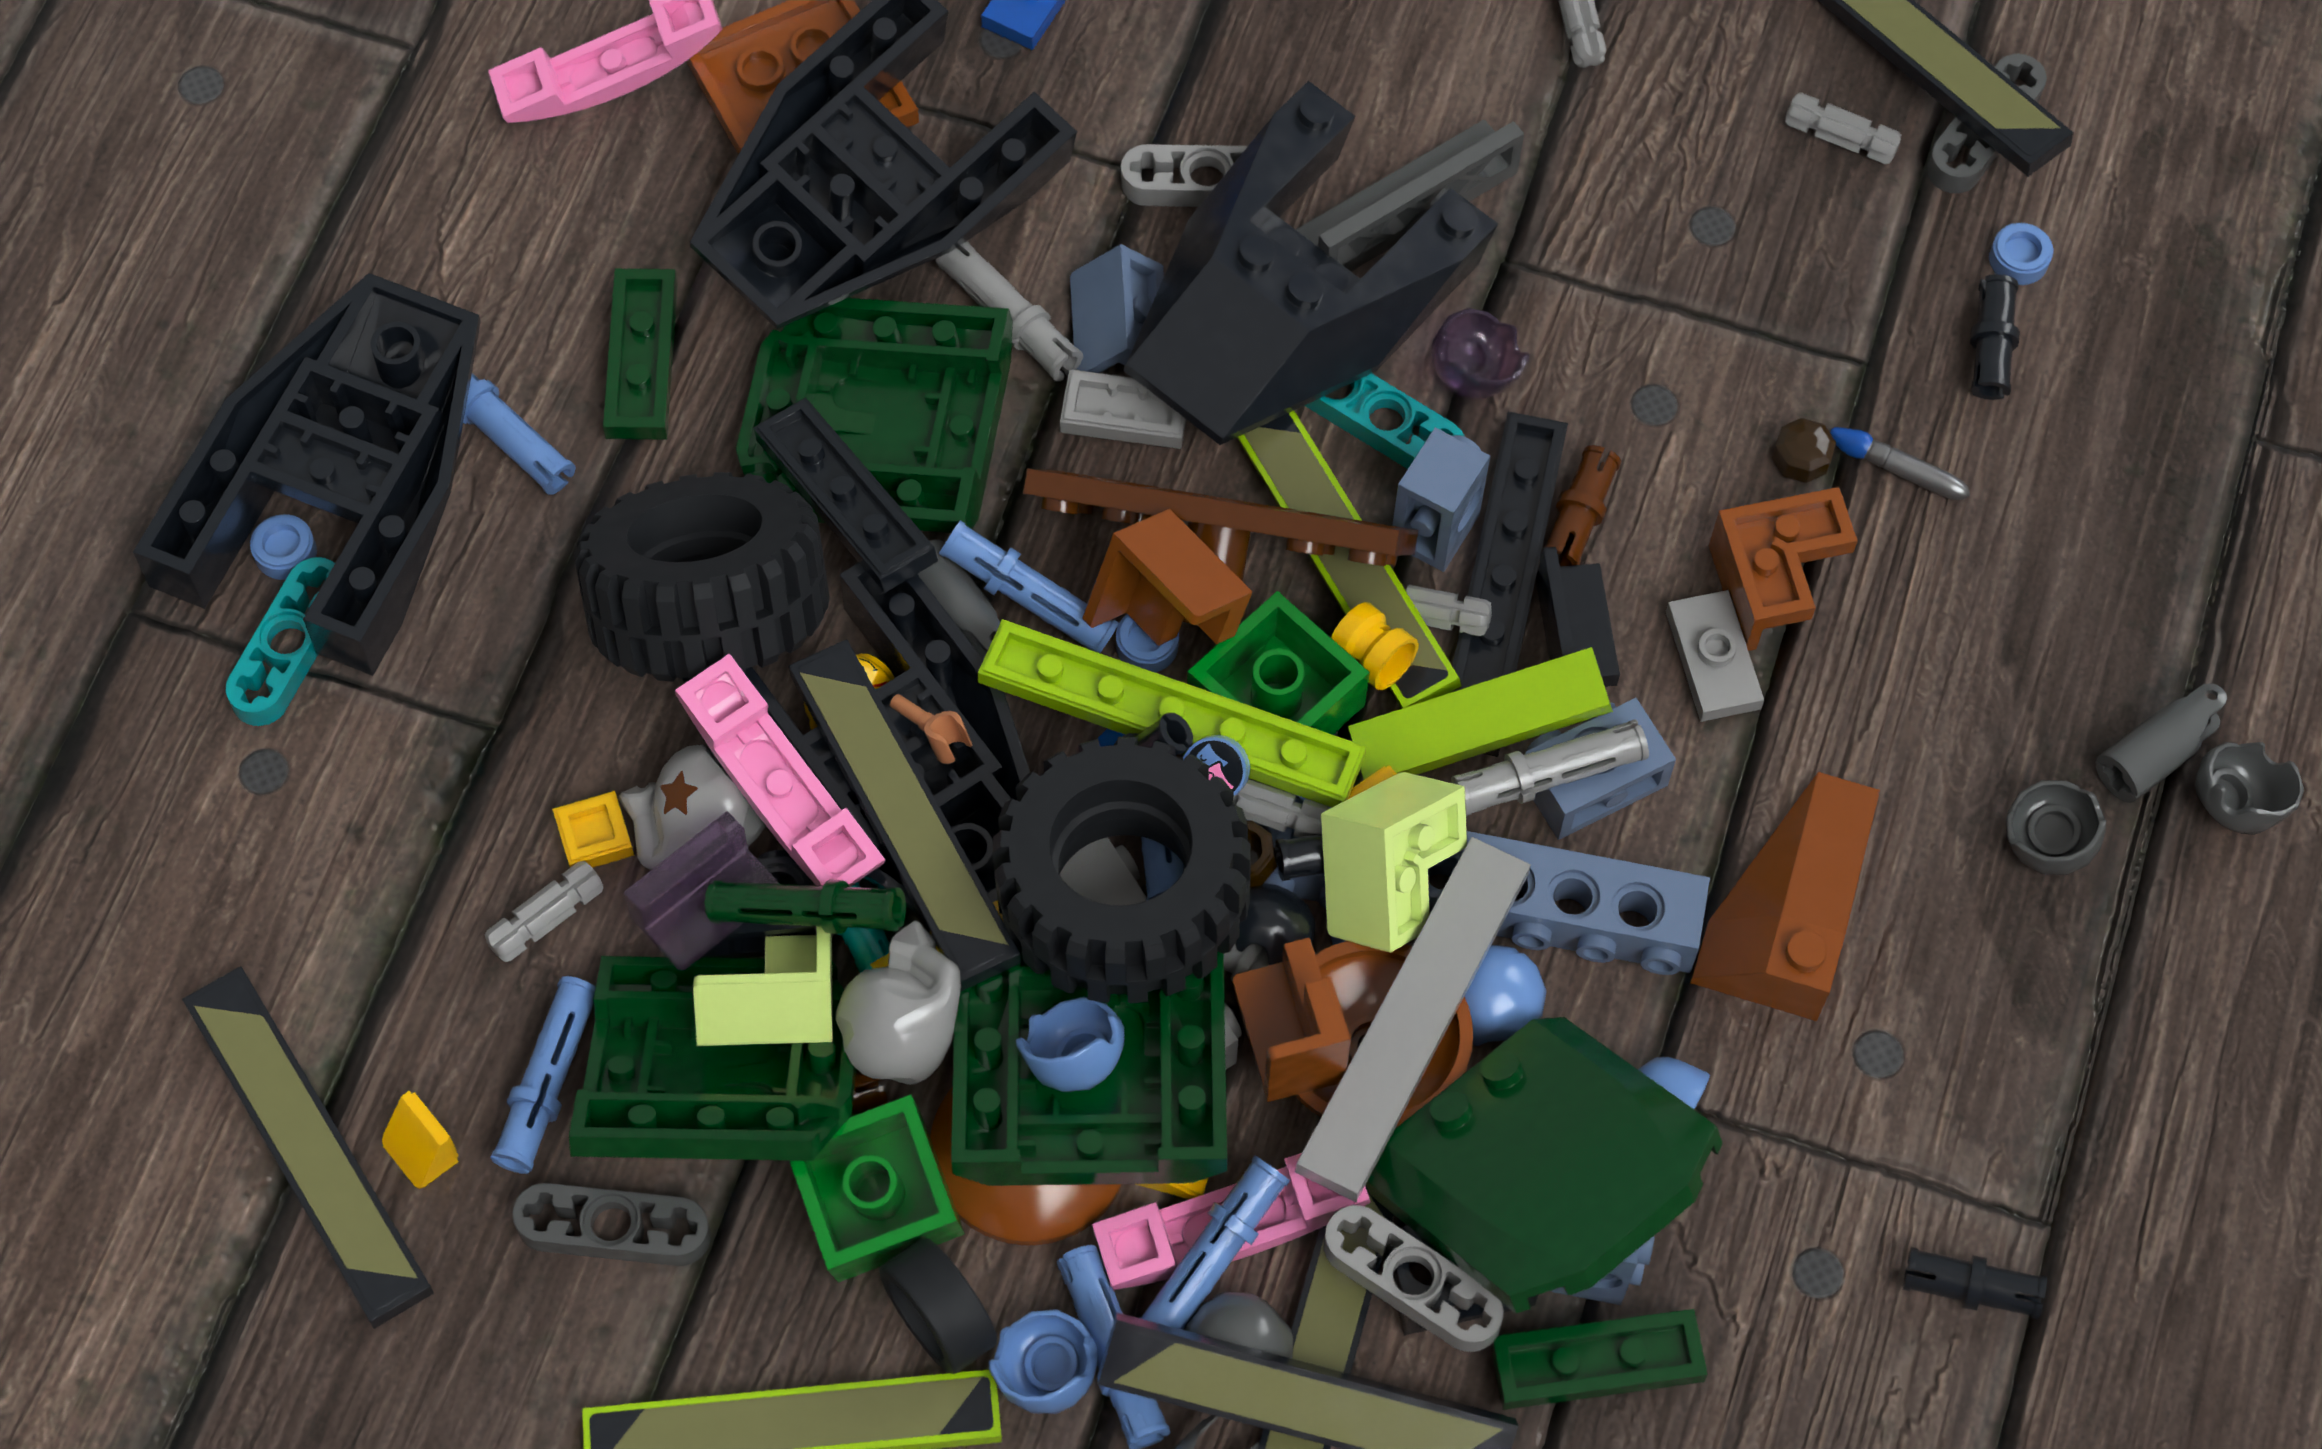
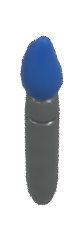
M1834 427L1830 430V434L1836 441V446L1848 456L1856 459L1866 458L1878 467H1883L1884 470L1949 499L1963 500L1970 496L1968 486L1958 477L1895 447L1892 448L1891 445L1877 440L1874 441L1868 432Z

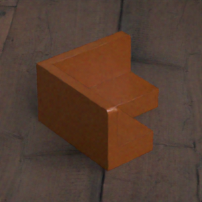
M1839 487L1720 510L1718 512L1709 542V549L1723 591L1729 590L1748 651L1757 649L1763 629L1812 619L1816 607L1801 563L1854 552L1858 540Z
M1169 508L1113 533L1085 609L1083 620L1091 628H1094L1127 613L1159 646L1177 637L1185 617L1189 623L1198 625L1216 644H1219L1236 635L1253 592Z
M1310 937L1284 944L1281 963L1234 975L1232 981L1233 989L1267 1102L1339 1084L1347 1070L1351 1038L1332 976L1322 979Z

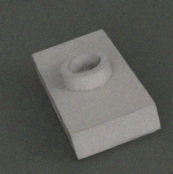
M1069 369L1060 419V433L1182 449L1186 419L1134 378Z
M1729 590L1668 602L1666 615L1700 722L1761 710L1764 697Z

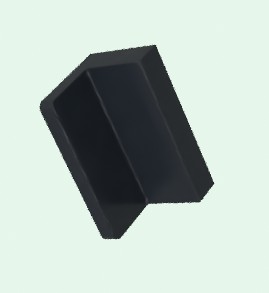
M1556 547L1543 548L1536 585L1549 660L1592 647L1605 687L1617 686L1620 672L1600 563L1560 567Z

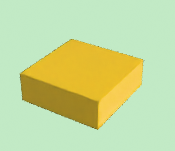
M615 791L553 809L570 867L579 861H585L594 868L634 856Z

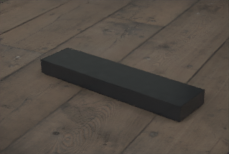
M806 397L753 427L757 442L884 593L938 562L935 547Z

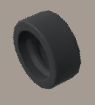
M920 1238L880 1266V1278L896 1310L925 1351L947 1373H958L997 1345L996 1331L981 1301L952 1260L929 1238Z

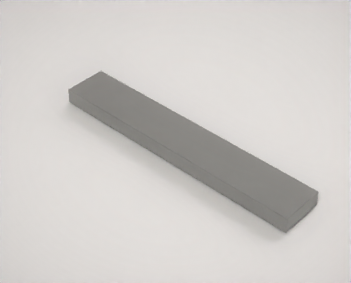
M1471 837L1296 1163L1295 1173L1357 1202L1529 874L1531 864Z

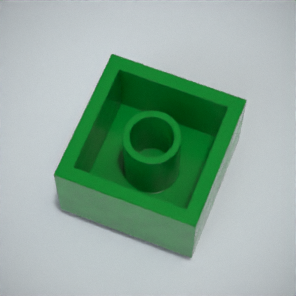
M1276 591L1239 625L1234 637L1217 644L1187 671V684L1333 735L1365 706L1370 672L1279 591Z
M912 1095L848 1118L813 1161H790L827 1270L838 1283L882 1266L920 1238H929L936 1245L965 1235L921 1111Z

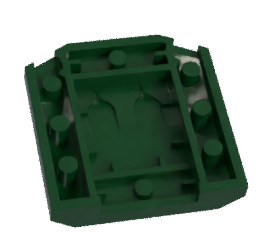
M846 298L786 325L781 331L773 329L760 345L736 446L737 456L744 476L746 474L762 476L767 483L775 480L779 481L804 498L757 442L753 427L806 397L920 531L952 533L960 520L967 527L973 529L980 516L1011 365L1013 321L1009 309ZM813 509V512L817 515L818 523H825L824 520L819 516V514Z
M1018 948L1021 954L1020 964L966 990L960 991L954 1026L951 1149L953 1175L987 1186L1195 1183L1227 1171L1224 954L1217 951V967L1203 979H1197L1191 973L1186 976V989L1170 996H1165L1161 988L1149 991L1147 1002L1128 1004V995L1110 994V1001L1105 1004L1117 1014L1124 1026V1046L1113 1071L1103 1082L1090 1090L1062 1092L1042 1085L1030 1070L1016 1046L1017 1038L1027 1040L1029 1019L1033 1014L1043 1015L1062 1001L1081 997L1088 998L1087 989L1077 986L1074 993L1069 994L1053 986L1050 969L1044 974H1036L1023 961L1022 948Z
M601 956L594 994L595 1024L583 1089H577L569 1131L570 1156L813 1161L852 1115L856 1067L850 1062L844 1051L842 1033L835 1020L836 1010L844 989L838 981L837 968L833 961L832 1042L697 1046L693 993L694 978L699 975L765 974V959Z
M1565 1017L1532 1019L1395 1128L1366 1186L1373 1198L1517 1314L1531 1309L1528 1298L1563 1287L1567 1295L1570 1296L1592 1288L1696 1201L1703 1186L1700 1173L1710 1152L1712 1151L1718 1155L1723 1142L1717 1125Z

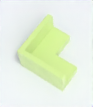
M1401 772L1321 813L1327 930L1330 936L1390 953L1419 936L1430 915L1428 869L1465 849L1467 846L1465 786Z
M817 926V935L765 936V974L696 976L694 978L693 993L697 1046L832 1042L831 934L824 932L822 927Z

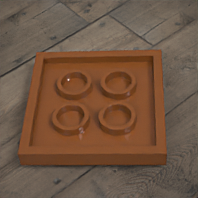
M788 0L723 27V30L711 42L686 61L738 155L776 86L860 12L854 0ZM902 81L879 100L907 128L919 123L918 108Z

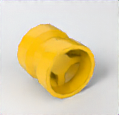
M1363 602L1350 610L1339 622L1331 636L1338 645L1370 672L1368 683L1377 690L1387 689L1401 678L1414 661L1419 646L1417 639L1403 628L1391 629L1386 624L1384 613L1369 602Z

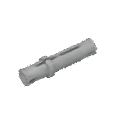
M968 241L960 245L959 249L956 248L950 253L936 258V264L954 279L981 307L1009 309L1013 321L1012 345L1017 350L1025 349L1043 366L1055 381L1064 380V374L1060 371V368L1068 376L1069 369L1076 370L1083 359V353L1048 321L1051 319V315L1040 305H1032L1019 294L989 262L976 252Z
M1633 719L1613 728L1578 737L1537 752L1534 751L1523 755L1520 751L1505 754L1504 761L1476 771L1473 770L1461 775L1452 776L1451 783L1465 786L1466 816L1485 810L1488 807L1516 799L1521 804L1535 799V793L1548 790V788L1580 780L1624 764L1627 765L1646 760L1649 757L1648 743L1641 725H1638V721Z

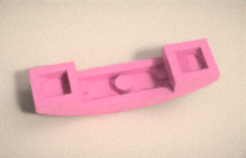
M649 0L653 11L652 15L551 59L543 48L540 47L488 70L503 118L507 123L569 114L608 102L660 78L698 53L723 30L713 0Z
M730 654L675 690L676 696L739 791L782 847L816 886H824L829 880H843L851 887L885 863V858L848 809L844 808L841 810L768 714V704Z
M1302 1153L1285 1158L1286 1167L1277 1171L1287 1177L1290 1183L1282 1189L1254 1229L1259 1235L1253 1244L1250 1245L1245 1242L1232 1261L1265 1251L1322 1228L1328 1224L1330 1218L1338 1210L1352 1205L1366 1206L1371 1203L1366 1187L1363 1188L1357 1202H1354L1295 1173L1296 1163ZM1236 1184L1163 1209H1159L1155 1202L1093 1223L1094 1233L1113 1290L1168 1280L1212 1219L1208 1214L1210 1208L1215 1202L1221 1206Z

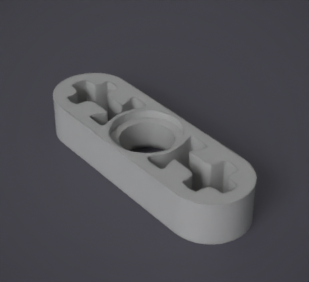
M1157 144L1136 146L1129 150L1122 159L1121 189L1130 201L1138 205L1199 207L1216 185H1199L1190 177L1191 173L1199 167L1210 166L1218 169L1224 176L1248 146ZM1173 168H1180V183H1173ZM1142 169H1153V181H1141Z
M1359 1205L1347 1206L1338 1210L1330 1218L1325 1232L1324 1251L1328 1261L1338 1271L1458 1350L1465 1352L1480 1351L1488 1347L1496 1339L1503 1320L1501 1301L1457 1265L1370 1208ZM1359 1227L1366 1229L1369 1232L1366 1244L1381 1256L1384 1255L1387 1244H1391L1396 1248L1388 1255L1381 1275L1372 1271L1376 1266L1377 1256L1363 1247H1357L1352 1254L1342 1249L1344 1236L1340 1232L1341 1230L1353 1234ZM1405 1262H1417L1424 1265L1430 1271L1433 1284L1423 1294L1409 1295L1402 1292L1396 1286L1393 1272L1399 1265ZM1444 1282L1454 1286L1450 1291L1448 1300L1461 1309L1468 1310L1473 1303L1484 1308L1481 1320L1487 1325L1485 1328L1481 1325L1473 1324L1468 1331L1461 1329L1457 1325L1460 1313L1445 1301H1443L1438 1314L1429 1309L1438 1301Z

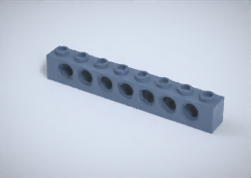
M1296 798L1295 802L1303 804L1304 800ZM1256 823L1271 833L1274 846H1276V839L1299 838L1293 836L1295 829L1287 827L1286 831L1282 832ZM1467 831V844L1471 837H1474L1531 864L1529 874L1518 893L1521 899L1513 903L1496 936L1510 938L1514 944L1531 950H1544L1551 946L1576 951L1577 955L1581 958L1593 962H1610L1614 959L1640 963L1642 968L1655 974L1672 975L1679 971L1691 972L1699 950L1710 877ZM1465 849L1429 868L1428 877L1437 874L1450 877ZM1276 868L1264 882L1265 884L1283 887L1302 899L1318 901L1326 909L1324 873L1281 881ZM1429 884L1430 913L1443 891L1433 887L1431 884ZM1561 899H1572L1580 903L1584 907L1585 912L1576 915L1567 914L1561 911L1555 902ZM1626 911H1635L1645 916L1650 924L1644 927H1634L1624 922L1619 914Z

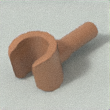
M900 694L892 698L890 707L918 725L925 732L936 759L940 763L950 764L955 761L949 744L963 742L969 747L972 746L969 734L957 712L944 711L934 715L926 712Z

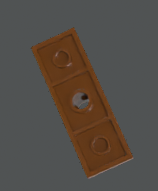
M1027 468L1023 494L1041 496V509L1070 514H1093L1094 505L1103 507L1101 519L1135 524L1170 508L1181 520L1189 521L1188 527L1242 581L1251 532L1286 537L1285 550L1306 554L1334 555L1336 546L1350 548L1348 560L1379 566H1386V564L1396 565L1397 556L1415 555L1419 532L1416 529L1060 470ZM1184 617L1183 622L1189 623L1188 620Z

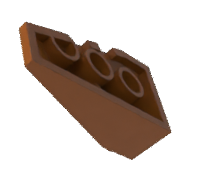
M1821 772L1815 775L1708 921L1691 984L1813 1021L1818 1020L1830 993L1844 942L1880 793L1879 789Z

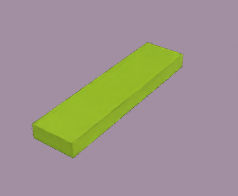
M1590 647L1350 725L1348 728L1352 742L1366 746L1365 758L1360 768L1363 780H1365L1382 767L1389 765L1396 774L1406 772L1418 775L1613 712L1594 651Z

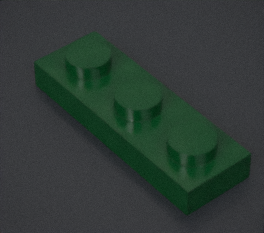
M615 268L603 420L606 439L667 440L678 284L675 269Z
M1694 1309L1499 1335L1490 1344L1502 1410L1702 1383L1708 1375Z

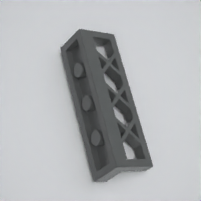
M1483 119L1296 230L1322 249L1328 257L1331 256L1349 271H1353L1392 248L1450 188L1470 202L1518 173L1524 132L1514 121L1495 132L1487 121Z

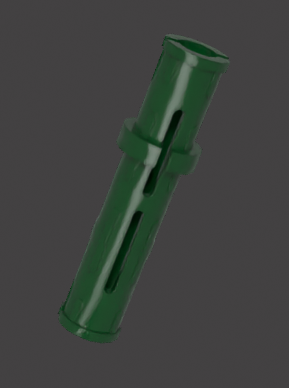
M714 880L713 884H709L706 891L705 912L707 918L712 923L736 922L820 926L824 932L830 934H842L846 932L847 928L899 931L898 927L903 926L906 916V899L902 889L898 887H891L890 889L850 887L843 880H829L824 886L737 883Z

